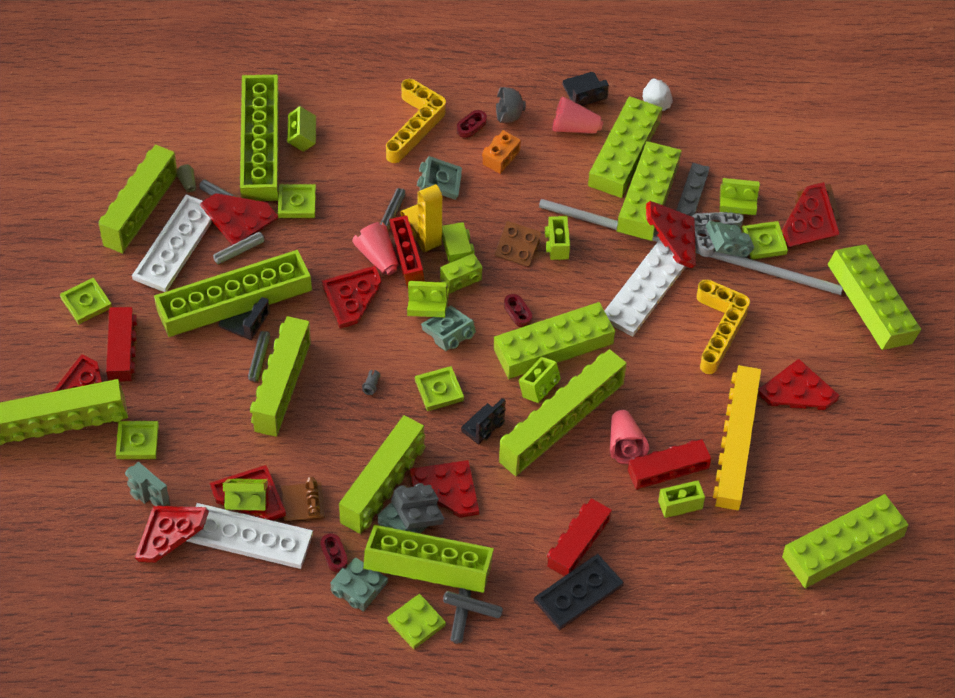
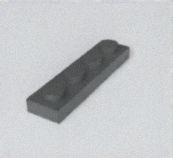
M692 163L676 211L691 217L696 213L710 167Z

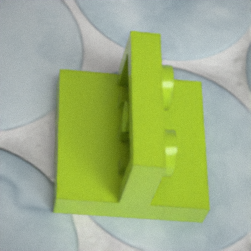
M723 178L720 187L719 212L756 215L759 181Z
M409 281L407 316L445 318L449 298L447 282Z
M227 479L223 483L225 510H266L268 479Z

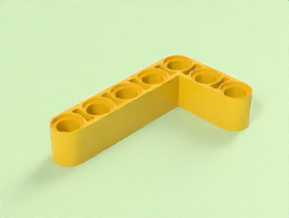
M405 79L402 82V99L419 109V111L386 143V158L391 163L400 162L445 116V98L413 79Z
M435 184L418 191L417 205L401 211V216H408L413 237L423 252L442 245V193Z
M702 280L698 285L697 300L704 305L725 313L701 358V371L705 374H713L718 369L746 318L750 300L748 296L716 282Z

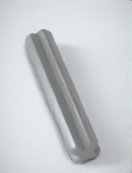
M258 232L215 253L213 255L216 264H220L264 242V236L261 232Z

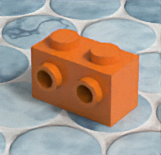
M503 130L494 137L489 147L484 148L482 164L501 174L520 152L521 140Z

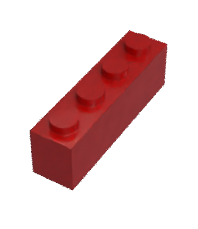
M408 216L389 219L406 287L408 288L409 281L425 282L423 268Z
M109 307L106 365L108 381L118 379L119 382L132 381V374L136 372L135 362H133V358L136 357V346H133V342L137 341V331L134 330V326H137L138 320L137 314L133 313V307Z
M703 439L692 440L684 445H675L660 452L654 451L646 456L634 457L629 460L627 471L635 489L638 490L709 469L711 456Z
M592 498L587 504L584 503L580 508L579 516L571 520L568 531L560 535L557 546L549 550L547 554V567L563 576L572 572L611 520L612 510Z

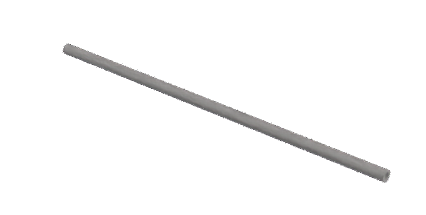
M544 199L540 201L539 208L617 230V220ZM655 232L653 241L658 242L660 240L657 236L658 232ZM716 249L714 254L710 256L711 258L841 295L843 289L838 284L741 256L716 252Z

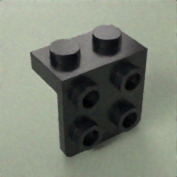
M588 72L562 81V85L570 100L581 106L604 100L608 97L609 84L607 80L599 81L594 72Z

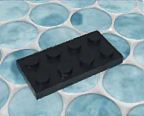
M596 554L535 596L534 602L560 631L623 587L624 582L600 555Z

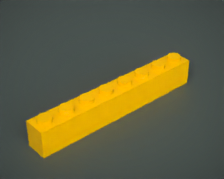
M738 365L737 373L733 372L731 383L735 384L734 388H730L729 399L732 400V404L727 406L726 415L729 416V421L725 420L723 432H727V435L722 437L721 448H724V453H720L718 465H722L721 470L717 469L715 480L719 482V486L714 487L713 498L716 499V507L738 511L740 508L761 369Z

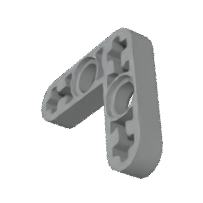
M716 212L692 215L695 220V244L698 253L701 256L710 257L715 251L706 228L707 221L718 220L721 223L736 225L741 228L743 223L742 214ZM702 233V234H706L707 236H706V237H702V236H699L698 234Z

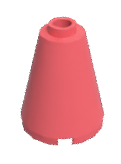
M561 97L556 110V118L553 121V131L591 134L601 131L603 126L601 116L566 97Z
M379 222L368 225L360 231L361 235L359 237L354 236L352 241L355 247L382 274L391 275L397 271L399 264L384 222H382V225Z
M626 410L615 412L611 418V457L615 458L620 464H628L629 460L634 457L646 456L649 451L648 440L631 414Z

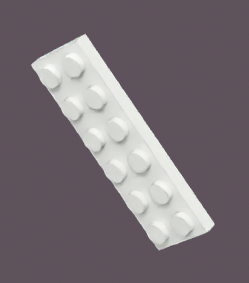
M185 195L133 273V280L167 292L213 222L200 206L202 200Z
M661 240L656 243L605 309V313L612 326L632 337L686 268V266L676 263L673 259V252L668 246L665 247Z
M196 504L195 507H206L209 510V514L204 528L188 539L187 542L299 569L302 568L313 536V530L204 504Z

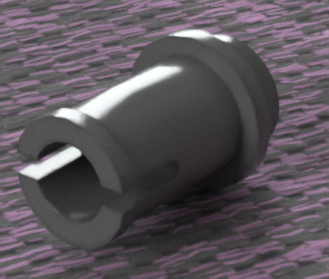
M370 370L366 382L362 384L363 392L367 395H373L377 391L376 386L381 377L377 370H374V373L373 370Z

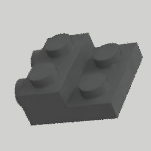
M418 483L414 487L406 488V486L402 485L395 489L391 502L406 529L443 525L445 518L437 506L438 497L431 485L424 486L423 483Z

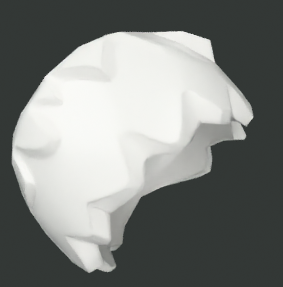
M652 79L643 90V101L662 107V111L671 107L673 102L671 91L662 80Z

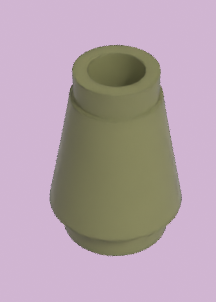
M188 164L180 166L177 169V177L187 193L194 192L197 189L194 169Z

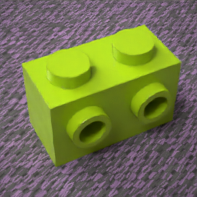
M301 106L289 113L287 142L303 152L316 144V115Z
M567 216L549 217L548 226L545 227V238L549 239V241H546V253L550 252V260L569 259L570 240Z
M463 222L442 226V241L449 263L474 253V246L469 243V229H465Z
M474 253L440 267V281L447 282L449 294L482 280V265Z
M540 357L520 378L519 384L523 398L539 403L561 379L557 362Z
M698 480L660 489L658 502L664 518L703 509L705 496Z

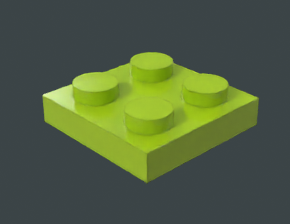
M279 184L278 218H315L316 184Z
M778 221L742 227V233L749 234L755 247L749 254L751 260L787 255L788 249Z
M94 278L60 294L62 301L78 325L112 307L111 302Z
M452 366L415 376L416 385L427 411L464 401V395Z
M119 421L116 459H156L158 421Z
M420 594L387 617L388 622L413 649L446 626L443 618Z

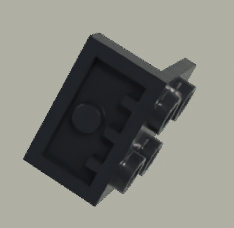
M261 297L259 302L254 304L251 311L220 320L219 327L252 341L270 313L269 299Z
M501 398L493 407L487 403L461 427V431L478 445L483 440L486 441L496 428H500L505 422L506 400Z

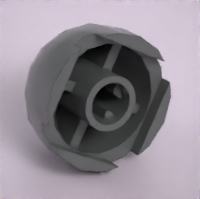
M508 87L499 88L497 97H500L499 103H496L497 120L500 123L514 122L521 116L522 111H525L526 102L522 100L519 91Z

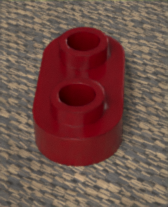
M474 110L457 123V134L463 138L471 137L486 125V113L482 110Z
M517 294L507 295L504 299V309L515 325L519 327L530 325L532 322V312L523 299Z
M332 533L324 535L321 539V550L328 568L334 572H340L342 568L346 569L348 559L339 536Z

